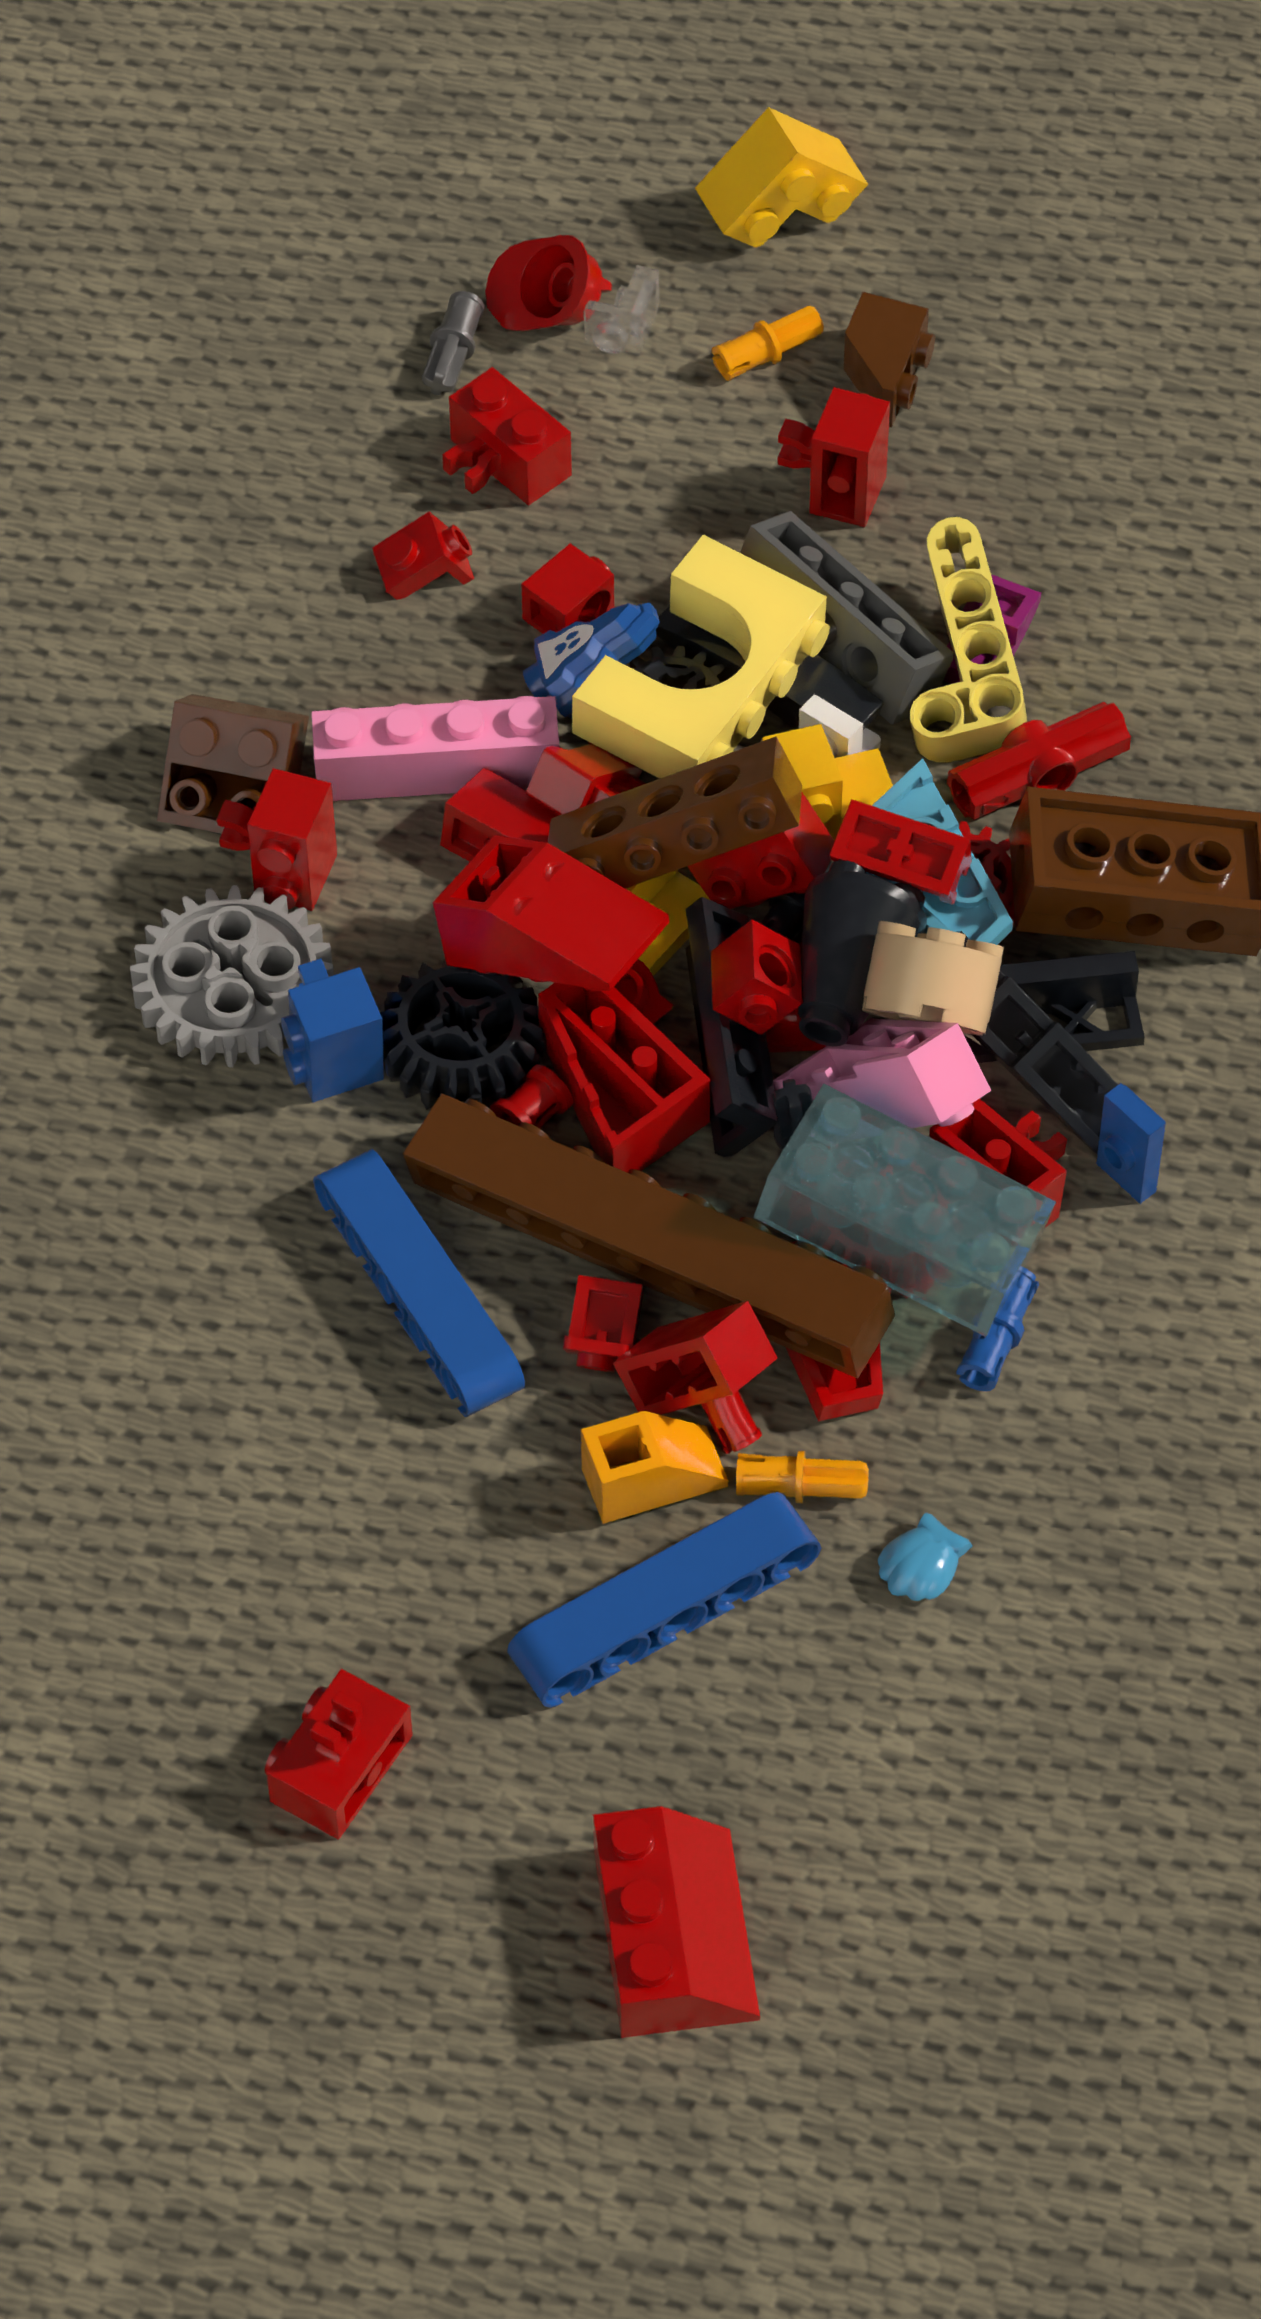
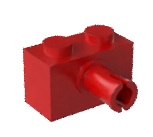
M749 1301L657 1327L612 1362L638 1412L647 1411L662 1415L701 1404L722 1444L721 1448L725 1454H730L732 1451L737 1452L751 1445L762 1436L760 1428L756 1426L738 1390L778 1359Z

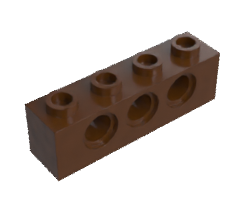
M776 736L551 818L548 843L623 888H628L798 827L802 784Z

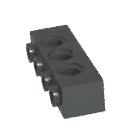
M789 511L750 526L740 551L741 554L827 596L825 623L829 625L830 629L827 640L817 655L836 666L883 701L879 716L886 719L891 725L910 718V709L914 700L928 690L941 687L955 654L793 512Z

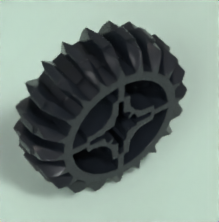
M445 959L442 963V968L437 970L422 962L418 971V979L402 975L401 981L398 984V992H387V998L384 1001V1011L380 1012L382 1017L385 1072L389 1076L390 1082L400 1081V1089L403 1091L405 1098L420 1093L421 1102L426 1110L436 1103L441 1093L461 1102L466 1099H473L482 1103V1098L489 1097L492 1102L500 1098L506 1099V1089L515 1092L526 1081V1074L535 1065H540V1058L543 1057V1052L546 1051V1035L543 1033V1029L539 1027L538 997L534 993L533 987L523 988L522 979L516 976L479 973L472 969L447 966ZM434 1013L436 1014L435 1019L424 1024V1031L413 1035L425 1019ZM511 1031L501 1046L491 1053L487 1052L489 1047L499 1042V1036Z

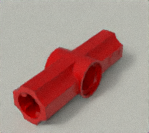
M1101 702L1050 726H1047L1042 720H1031L1021 724L1009 733L1002 742L1001 748L949 770L947 785L951 790L954 803L964 817H971L975 820L1023 798L1027 786L1065 791L1074 782L1079 772L1130 750L1131 735L1128 732L1123 714L1114 703L1107 704L1106 702Z

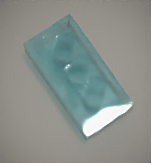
M823 1084L770 1171L753 1218L798 1241H804L816 1246L827 1256L851 1268L858 1265L874 1271L883 1278L888 1287L986 1337L1035 1251L1056 1201Z

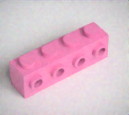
M521 696L514 699L485 701L459 700L453 703L421 705L397 704L389 707L358 709L342 707L326 711H312L316 779L332 783L333 801L456 793L483 768L522 789H527L543 750L548 746L559 747L555 696Z

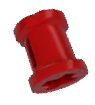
M537 1064L526 1074V1081L510 1097L496 1100L490 1106V1109L498 1118L518 1126L520 1122H526L540 1129L556 1113L563 1114L568 1110L574 1101L568 1086L556 1073L545 1066Z

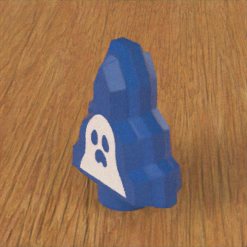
M650 602L640 605L627 603L610 609L591 622L576 621L558 632L549 630L535 638L534 650L537 662L523 671V677L534 697L555 696L556 708L559 713L564 717L572 719L573 694L605 655L626 665L642 654L657 638L655 629L660 623L657 610Z

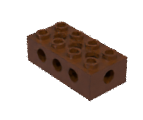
M1027 786L1009 831L1016 931L1247 956L1258 955L1261 948V812Z

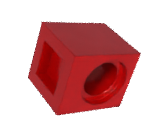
M570 543L521 583L522 619L542 634L549 630L558 632L576 621L591 622L614 608V574L601 559L595 556L589 557Z
M752 919L711 951L712 1004L714 1011L762 1035L803 1003L800 945Z

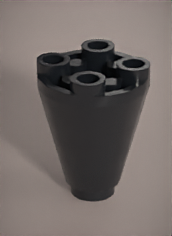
M844 860L834 861L828 873L818 875L808 884L804 900L801 950L803 1003L798 1007V1015L801 1018L799 1029L808 1039L818 1044L835 1047L844 1045L848 1037L858 1031L869 1013L862 1010L863 996L879 921L898 923L916 928L915 937H917L918 933H925L927 916L923 911L926 897L918 888L906 883L892 884L882 878L868 875L858 864Z

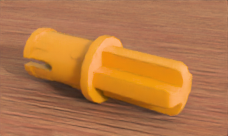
M813 306L804 307L770 324L764 320H759L755 322L752 330L735 339L712 347L713 363L726 381H730L746 373V371L769 361L777 364L781 361L783 352L822 334L824 331L823 321Z
M798 1451L797 1456H762L738 1453L736 1470L737 1496H760L780 1492L785 1497H795L796 1503H803L804 1496L861 1499L868 1492L869 1469L867 1463L863 1461L806 1458L805 1451Z

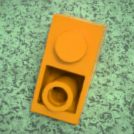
M641 1411L581 1429L582 1472L603 1524L728 1487V1478L707 1426Z

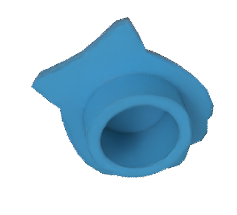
M926 1512L920 1519L917 1528L899 1535L883 1548L878 1557V1565L880 1566L879 1576L882 1580L887 1581L888 1590L892 1595H907L914 1601L925 1598L934 1599L947 1589L954 1577L959 1558L973 1546L969 1539L949 1530L932 1514Z

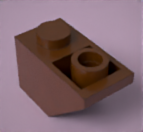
M862 292L845 332L844 370L859 393L890 401L889 427H892L900 408L909 410L912 406L918 385V376L914 374L918 366L928 367L934 350L935 334L927 333L929 308Z

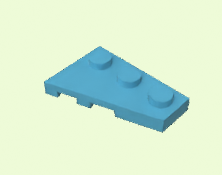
M923 758L872 805L963 836L956 817L950 806L946 805L933 782V776ZM971 851L972 862L967 875L960 876L956 889L957 897L953 905L940 901V897L920 890L926 897L923 911L927 916L925 933L927 934L928 927L954 932L962 931L970 940L998 945L1013 930V921L979 859H976ZM866 872L868 875L875 876V877H878V878H882V879H884V880H886V881H888V882H890V883H892V884L898 883V882H895V881H892V880H889V879H886V878H883V877H880V876L871 874V873H869V872Z

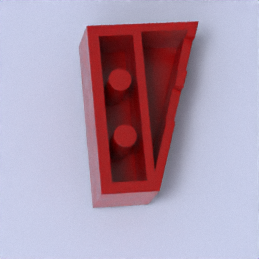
M553 983L538 994L539 1027L543 1029V1033L546 1035V1052L558 1077L568 1086L573 1096L574 1103L572 1106L594 1152L606 1164L624 1172H628L630 1169L642 1171L710 1122V1078L615 987L611 991H590L579 986Z

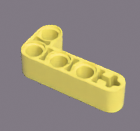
M949 517L937 522L930 529L927 537L932 577L961 681L920 694L914 700L910 709V721L915 746L922 756L935 762L963 760L992 752L1001 748L1002 742L1009 733L1027 722L1023 690L981 536L973 523L960 517ZM951 554H961L965 569L955 572ZM975 601L983 604L979 609L970 612L957 609L966 602ZM985 653L997 656L992 662L987 664H977L971 661L975 656ZM995 706H1006L1012 709L1002 717H991L985 714L990 708ZM936 721H947L953 724L943 732H931L926 729Z

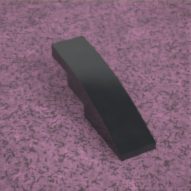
M670 606L658 616L660 623L655 629L656 635L673 649H676L678 645L684 646L686 658L693 659L701 651L706 652L707 667L710 668L722 663L726 667V680L735 675L744 665L743 657L730 643L671 613ZM816 655L815 657L807 656L798 667L797 676L788 693L782 698L775 696L767 708L792 727L799 720V709L815 694L863 723L864 730L880 714L884 702L836 666Z
M967 936L965 937L964 947H966L967 940H970ZM999 971L986 1033L980 1036H972L1097 1155L1104 1095L1118 1084L1058 1022H1053L1011 977L1005 976Z

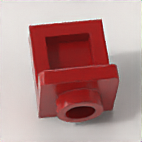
M430 511L372 547L386 592L396 600L408 597L446 572L463 585L474 579L468 557L472 555V548L466 536L456 525L446 526Z
M578 1275L569 1335L564 1337L563 1349L568 1354L578 1355L577 1367L603 1372H615L612 1362L636 1344L645 1288L642 1284Z

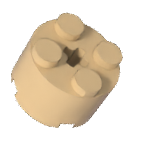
M879 921L863 996L862 1010L866 1013L892 1020L958 1023L963 1034L978 1036L985 1034L991 1016L1004 947L976 940H967L966 947H964L965 934L928 927L927 934L918 933L917 937H915L916 928L898 923Z

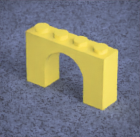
M702 535L671 573L670 612L730 643L743 657L744 665L735 675L718 685L702 689H679L657 682L605 655L572 696V733L660 779L732 753L743 737L750 739L756 734L763 722L766 708L775 696L782 698L788 693L797 676L798 667L807 656L815 657L824 646L830 629L829 625L825 623L827 596Z

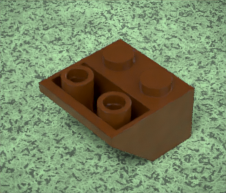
M191 694L174 701L157 821L222 833L224 827L217 826V816L225 799L243 804L254 810L273 768L300 774L309 716Z

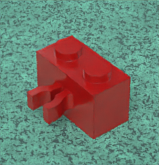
M491 367L449 396L451 441L456 445L442 454L443 470L451 476L462 467H473L464 473L465 489L472 495L482 489L487 484L490 475H492L529 506L572 476L571 431L494 367Z
M834 387L815 430L802 422L785 418L778 434V443L783 444L778 455L777 465L793 469L811 468L809 513L866 527L887 475L890 401Z
M273 768L254 810L243 804L225 799L217 816V826L224 827L219 838L220 847L236 851L250 850L254 891L258 887L263 888L264 901L269 905L275 899L284 895L287 896L288 909L304 907L309 911H313L337 857L332 783Z
M979 1098L972 1103L974 1111L963 1120L949 1126L941 1127L939 1124H934L930 1127L924 1165L927 1167L942 1164L943 1176L941 1181L956 1183L957 1196L955 1201L963 1204L965 1211L1015 1251L1059 1218L1067 1170L1056 1161L1065 1155L1067 1138L1060 1132H1057L1047 1141L1032 1142L1029 1139L1039 1133L1041 1117L1033 1110L1019 1120L1015 1128Z
M342 1668L327 1688L320 1686L313 1692L303 1710L302 1724L290 1740L282 1738L274 1746L264 1768V1772L267 1775L271 1803L338 1840L413 1736L410 1705Z

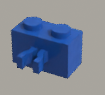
M322 958L299 965L298 974L302 983L299 984V987L288 990L289 1015L281 1018L283 1032L289 1048L283 1049V1056L292 1083L294 1085L304 1083L312 1102H316L384 1080L382 1017L361 968L358 967L329 977Z

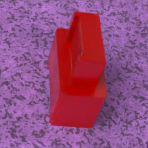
M588 742L589 745L570 750L556 746L546 747L541 754L526 794L556 814L562 815L646 783L639 780L642 769Z

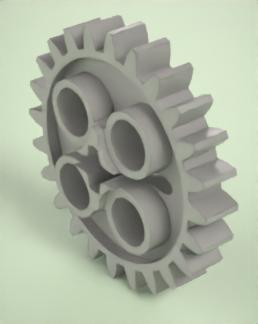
M232 885L228 898L219 900L212 888L206 889V903L199 906L188 896L182 897L184 913L181 915L164 908L161 911L163 928L151 925L145 927L147 944L135 945L136 964L130 966L134 1004L136 1009H141L144 1027L156 1026L157 1040L161 1045L176 1038L177 1053L180 1057H184L195 1047L199 1048L203 1065H207L216 1052L224 1053L225 1062L228 1067H233L238 1053L244 1052L247 1053L254 1065L259 1064L260 1049L268 1047L279 1057L282 1056L283 1038H285L281 1018L289 1015L288 990L299 987V984L302 983L298 974V966L322 958L329 977L334 975L330 943L323 942L322 926L320 923L308 925L307 909L304 907L288 914L287 896L281 895L270 905L264 902L263 888L259 887L253 892L249 900L241 899L238 886ZM227 1011H237L233 1013H225Z

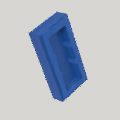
M1120 1083L1104 1095L1096 1164L1141 1204L1157 1190L1166 1121L1131 1089Z

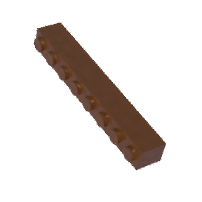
M441 1093L403 1152L415 1184L454 1203L706 1313L749 1301L768 1340L857 1379L895 1317L888 1284L874 1271L858 1265L853 1266L851 1269L834 1262L822 1250L810 1243L797 1241L795 1244L778 1238L772 1235L763 1224L754 1219L741 1217L739 1220L722 1214L716 1211L707 1200L698 1195L685 1193L683 1196L666 1190L660 1187L658 1182L642 1171L630 1169L628 1172H624L610 1166L598 1154L586 1147L577 1145L571 1149L554 1142L545 1132L530 1123L520 1122L517 1126L498 1118L491 1109L476 1100L466 1099L464 1102H461Z

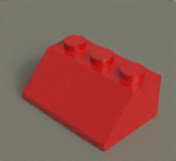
M663 1806L594 1814V1855L621 2038L759 2021L760 2012L730 1829Z

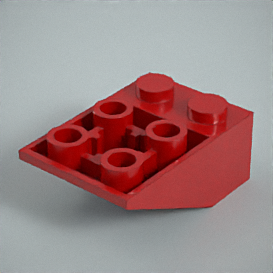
M494 835L432 902L447 966L472 969L479 973H497L529 978L534 982H554L579 986L590 991H611L670 923L667 913L546 842Z

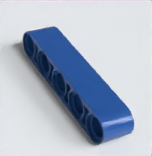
M370 1149L314 1176L315 1191L325 1211L332 1209L336 1217L331 1220L357 1258L363 1255L367 1263L362 1266L387 1304L389 1305L394 1302L399 1310L393 1313L419 1352L426 1349L430 1358L425 1361L452 1400L457 1397L463 1404L458 1407L460 1413L464 1417H468L524 1389V1375L512 1349L375 1150Z
M780 1492L769 1493L533 1621L513 1637L508 1644L507 1652L542 1704L549 1708L556 1707L563 1703L560 1698L570 1692L574 1697L621 1671L618 1667L619 1664L628 1661L632 1665L678 1639L675 1635L677 1632L684 1629L688 1634L734 1609L735 1607L732 1605V1602L741 1598L743 1602H746L790 1578L791 1576L788 1571L797 1567L800 1571L808 1568L820 1554L821 1545L785 1495Z

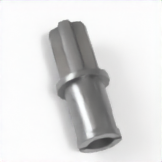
M458 291L451 294L441 326L434 329L431 334L430 345L432 351L422 375L423 384L431 388V393L435 395H441L442 391L452 392L454 390L465 359L471 358L475 351L473 336L478 321L482 317L484 303L473 293Z

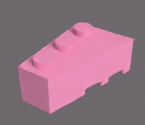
M874 1018L864 1022L858 1031L848 1037L844 1045L826 1046L773 1080L775 1090L783 1088V1081L787 1079H795L796 1085L806 1084L809 1086L812 1093L815 1115L824 1124L825 1132L821 1144L843 1141L847 1137L855 1139L939 1124L941 1127L949 1126L969 1116L974 1111L972 1103L991 1091L958 1023Z

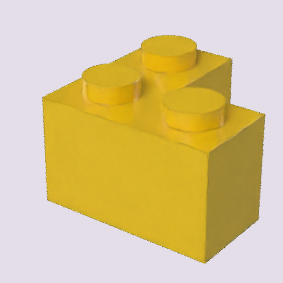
M768 107L700 181L695 190L724 235L756 248L762 246L771 238L796 209L826 223L835 221L851 206L852 202L868 186V183L840 139Z
M822 724L762 737V741L777 736L802 784L803 794L834 841L851 799L872 806L893 786L879 748L834 758Z

